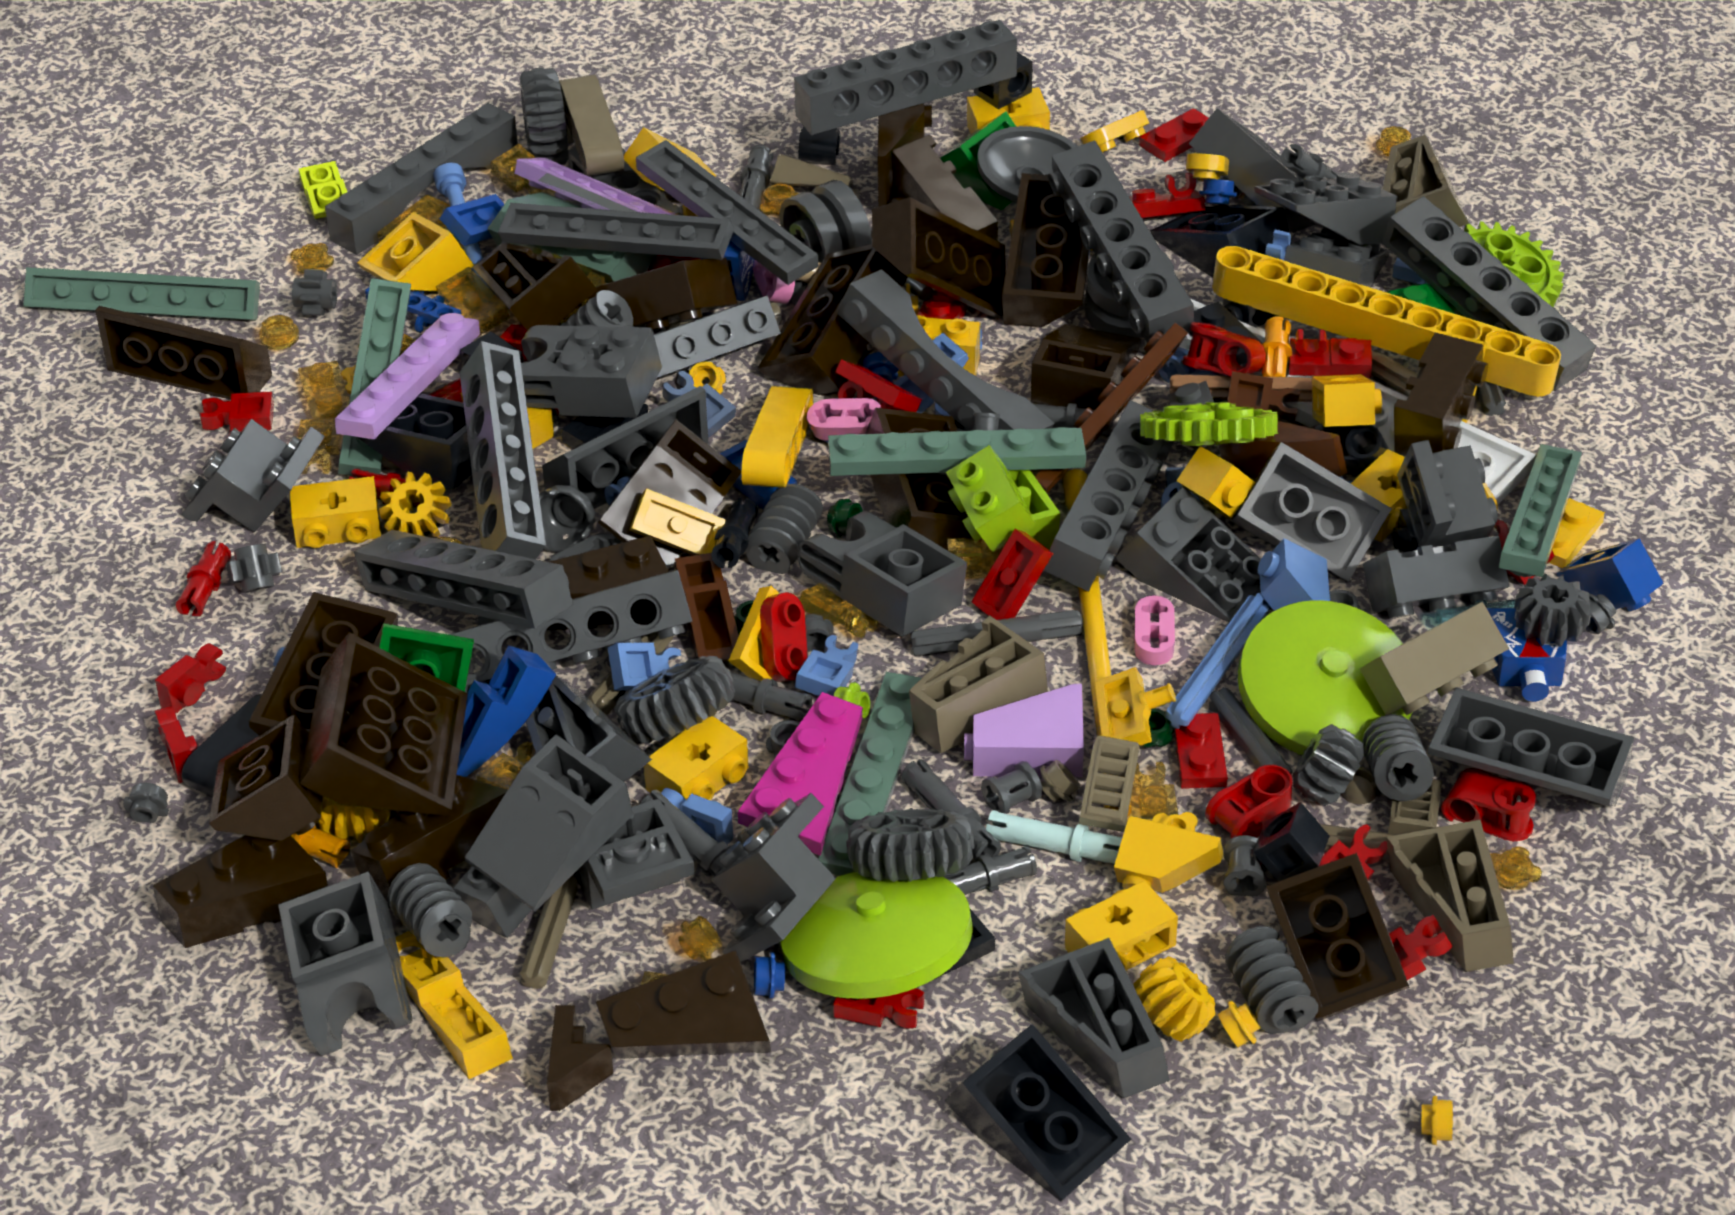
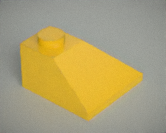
M412 212L357 262L360 268L380 280L410 283L411 290L447 291L451 286L460 283L465 274L474 266L450 231L415 212Z

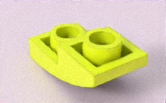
M336 161L298 168L299 178L315 219L326 217L325 206L341 197L344 193H347Z

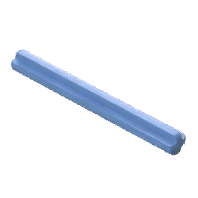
M1257 593L1256 596L1249 595L1177 694L1175 697L1176 702H1172L1165 711V717L1171 721L1173 728L1179 729L1181 725L1188 726L1244 648L1254 627L1269 613L1271 607L1261 596V593Z

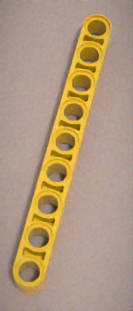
M1227 246L1217 252L1212 289L1219 297L1239 304L1249 305L1252 308L1347 338L1371 340L1372 346L1416 360L1421 359L1435 332L1444 335L1449 332L1487 342L1483 362L1488 363L1486 382L1536 397L1546 396L1554 389L1561 353L1554 345L1242 247Z

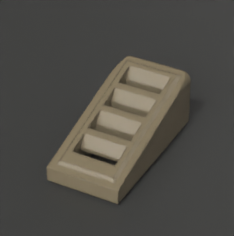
M781 154V156L778 155L770 183L778 186L817 187L831 180H838L851 187L854 180H852V177Z
M1096 736L1094 738L1078 824L1121 832L1125 831L1140 748L1137 742L1105 736ZM1092 803L1119 807V810L1092 806Z
M1432 780L1431 787L1428 789L1431 792L1426 791L1424 795L1414 800L1398 801L1393 799L1388 833L1399 835L1436 828L1442 781Z

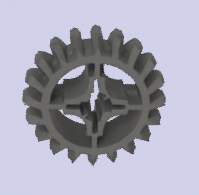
M544 67L523 71L520 76V93L530 158H547L564 165L568 161V141L558 74L553 68L544 69Z
M701 656L681 664L677 663L671 668L663 669L654 676H649L645 681L627 690L618 699L614 708L618 715V723L622 731H625L627 736L635 743H650L654 740L660 741L665 737L674 736L683 730H688L690 727L702 723L708 717L714 716L717 711L725 708L732 701L736 692L732 683V675L728 667L725 668L722 659L717 656Z
M928 808L894 809L891 812H878L874 816H865L863 819L854 822L852 827L848 829V840H846L847 855H849L852 871L865 878L873 877L878 881L887 879L892 882L898 880H907L909 882L917 879L927 880L931 877H943L947 873H956L960 869L967 867L969 862L973 860L974 834L971 831V824L968 822V818L955 811L947 812L944 809L930 810Z

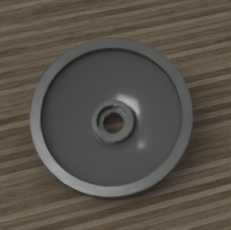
M1031 126L1008 127L998 130L984 139L977 154V168L982 179L992 190L1003 198L1017 203L1022 173L1042 175L1052 173V155L1075 148L1077 145L1063 135L1047 129Z

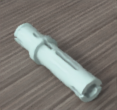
M995 810L991 811L988 818L989 821H993V825L987 824L986 830L999 841L1068 854L1071 860L1081 862L1082 858H1088L1115 864L1123 836L1118 837L1089 831L1087 825L1077 824L1073 828L1004 814Z

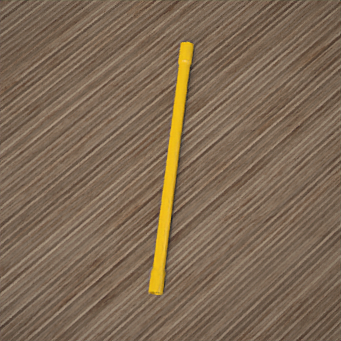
M1080 469L1069 470L1063 476L1065 502L1069 511L1088 477ZM1096 576L1089 592L1078 587L1096 735L1101 736L1094 682L1111 676L1100 583L1099 577ZM1131 802L1129 805L1128 816L1131 814ZM1103 805V808L1119 810V807Z

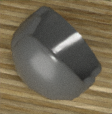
M555 485L539 494L546 541L544 550L559 553L585 540L594 529L593 525L596 522V515L586 495L574 486ZM567 534L569 536L568 538L563 539V535Z

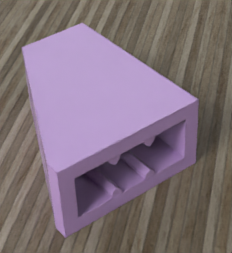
M1071 684L975 714L973 733H964V761H973V776L1001 777L1013 771L1016 764L1025 761L1029 763L1039 777H1042L1040 768L1043 765L1048 767L1055 760H1058L1075 777H1083L1082 684Z

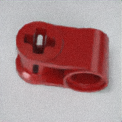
M1191 322L1189 329L1193 331L1188 355H1184L1182 358L1184 365L1200 370L1214 371L1230 377L1232 371L1253 374L1263 367L1266 361V352L1258 340L1229 332L1215 325ZM1239 347L1244 349L1248 357L1245 367L1240 366L1236 360V352Z
M1261 766L1237 783L1216 793L1206 807L1205 817L1213 825L1220 824L1231 834V838L1245 835L1258 838L1266 821L1291 808L1292 776L1288 770L1281 766Z
M1468 768L1460 773L1444 799L1441 808L1443 815L1448 821L1453 822L1455 819L1464 823L1481 820L1485 833L1515 842L1527 839L1533 832L1534 824L1530 818V811L1535 806L1536 795L1534 790L1524 783L1494 776L1481 769ZM1518 796L1521 797V802H1517ZM1506 820L1510 821L1509 830L1506 829Z

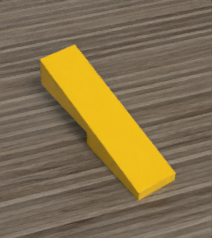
M409 931L395 937L398 952L409 946L421 948L406 956H400L407 992L467 1078L476 1077L513 1059L506 1031L464 986L459 968L449 957L431 955Z

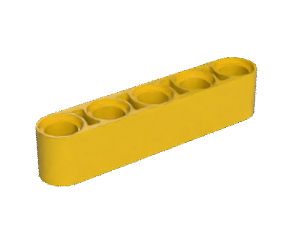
M771 386L743 452L741 472L743 485L786 488L810 426L807 420V412L813 405L812 389Z

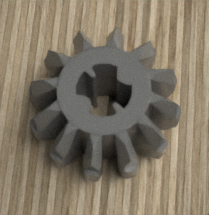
M1544 573L1541 580L1528 578L1526 585L1519 589V594L1516 595L1515 599L1516 627L1525 631L1526 639L1539 638L1542 646L1547 641L1554 642L1559 647L1563 645L1565 640L1577 642L1582 632H1586V627L1590 623L1591 602L1589 600V593L1580 590V582L1578 581L1566 582L1563 575L1558 579H1552Z
M1333 724L1320 729L1316 737L1312 738L1309 746L1304 750V754L1297 763V768L1293 773V787L1301 791L1304 797L1313 802L1317 801L1324 806L1337 801L1340 794L1345 792L1346 787L1353 780V776L1360 767V762L1364 757L1363 743L1354 738V734L1344 728L1339 729Z

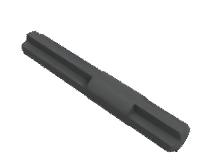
M1078 610L997 620L1027 642L1078 636L1083 632V620ZM982 622L915 630L911 632L910 638L912 651L916 656L958 651V644L965 638L973 639L983 630Z

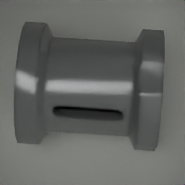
M1025 761L1016 764L1013 771L997 779L990 776L984 779L981 784L982 795L988 806L992 810L1008 814L1012 806L1027 799L1033 802L1042 796L1040 778L1029 763Z
M1248 835L1237 836L1227 841L1224 846V859L1228 863V871H1226L1223 877V883L1227 893L1230 895L1258 896L1266 887V879L1261 870L1262 862L1254 853L1253 857L1251 856V850L1254 851L1258 841L1256 837Z

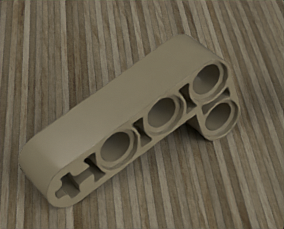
M596 74L559 80L566 120L568 144L574 143L584 174L586 176L624 171V156L621 142Z

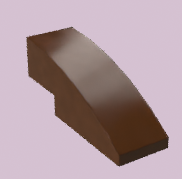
M1278 422V434H1274V436L1254 438L1253 442L1219 445L1221 458L1252 478L1258 477L1271 453L1281 442L1339 477L1347 473L1339 435L1286 422Z
M711 553L675 558V570L679 571L692 617V622H688L687 627L696 658L701 656H717L722 659L723 664L730 663L728 660L739 635L727 582L723 579L721 568L712 561Z

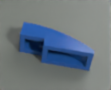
M508 645L490 683L485 684L473 681L467 696L457 775L467 777L490 759L521 728L543 699L557 674L538 654Z

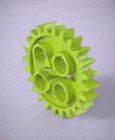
M1480 221L1477 230L1470 224L1465 225V232L1469 233L1492 256L1498 258L1521 281L1528 284L1544 301L1554 307L1563 287L1561 282L1564 273L1558 271L1561 262L1551 260L1554 253L1553 250H1541L1542 240L1531 242L1528 240L1530 232L1527 231L1522 235H1518L1513 225L1507 231L1502 230L1499 222H1495L1493 229L1488 228L1483 221Z
M1206 402V404L1202 405L1201 403L1165 406L1164 411L1154 410L1140 414V436L1154 438L1155 440L1181 441L1182 445L1211 446L1215 443L1216 445L1253 442L1254 438H1266V436L1278 434L1277 412L1236 406V404L1230 402Z

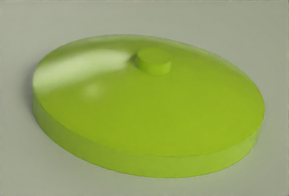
M1323 600L1302 601L1286 605L1263 618L1254 627L1244 645L1238 665V686L1242 701L1254 722L1265 734L1281 746L1299 755L1304 754V750L1307 749L1312 738L1316 737L1320 729L1331 724L1339 729L1344 728L1354 734V738L1362 742L1364 732L1371 722L1381 716H1385V713L1360 668L1401 646L1403 643L1384 623L1356 607ZM1402 708L1391 713L1404 716L1408 720L1412 715L1411 713L1406 716Z
M856 872L837 877L780 943L788 971L804 986L834 997L865 999L906 992L941 976L963 956L971 941L973 928L967 898L959 887L945 877H931L927 880L917 879L911 882L907 880L892 882L887 879L878 881L873 877L865 878Z

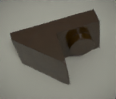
M555 1005L547 1088L550 1111H561L614 1073L611 1046L609 1044L586 1043L585 1025H577L575 1005Z

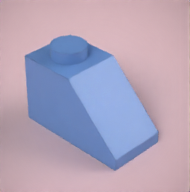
M1285 538L1273 551L1266 552L1261 558L1258 565L1261 596L1274 611L1286 605L1302 601H1330L1327 559Z

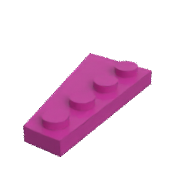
M822 692L739 808L738 824L748 827L762 813L767 812L770 815L786 799L791 798L796 802L812 793L824 807L798 837L812 853L821 856L826 831L830 827L834 814L838 792L840 793L844 781L847 762L850 761L862 722L863 707Z

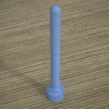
M445 163L437 167L433 173V179L438 192L448 197L450 207L465 203L462 193L466 186V178L462 167L456 163ZM478 242L463 246L465 253L474 266L483 259ZM472 267L471 272L482 304H494L496 301L495 294Z

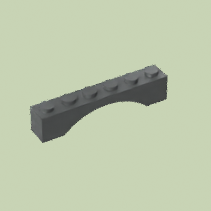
M487 103L326 205L325 210L330 241L358 255L389 234L394 223L405 208L421 191L434 182L433 173L440 165L456 163L462 169L471 167L490 169L518 151L515 116Z
M882 269L850 283L837 314L950 416H953L967 431H973V413L1000 414L998 430H1014L1019 428L1052 429L1054 422L1026 397L1005 391L981 380L949 358L931 340L921 326L913 309L910 294Z

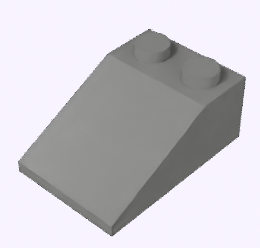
M1281 442L1271 453L1256 478L1255 485L1231 521L1274 546H1277L1285 538L1327 559L1328 572L1349 582L1392 508Z

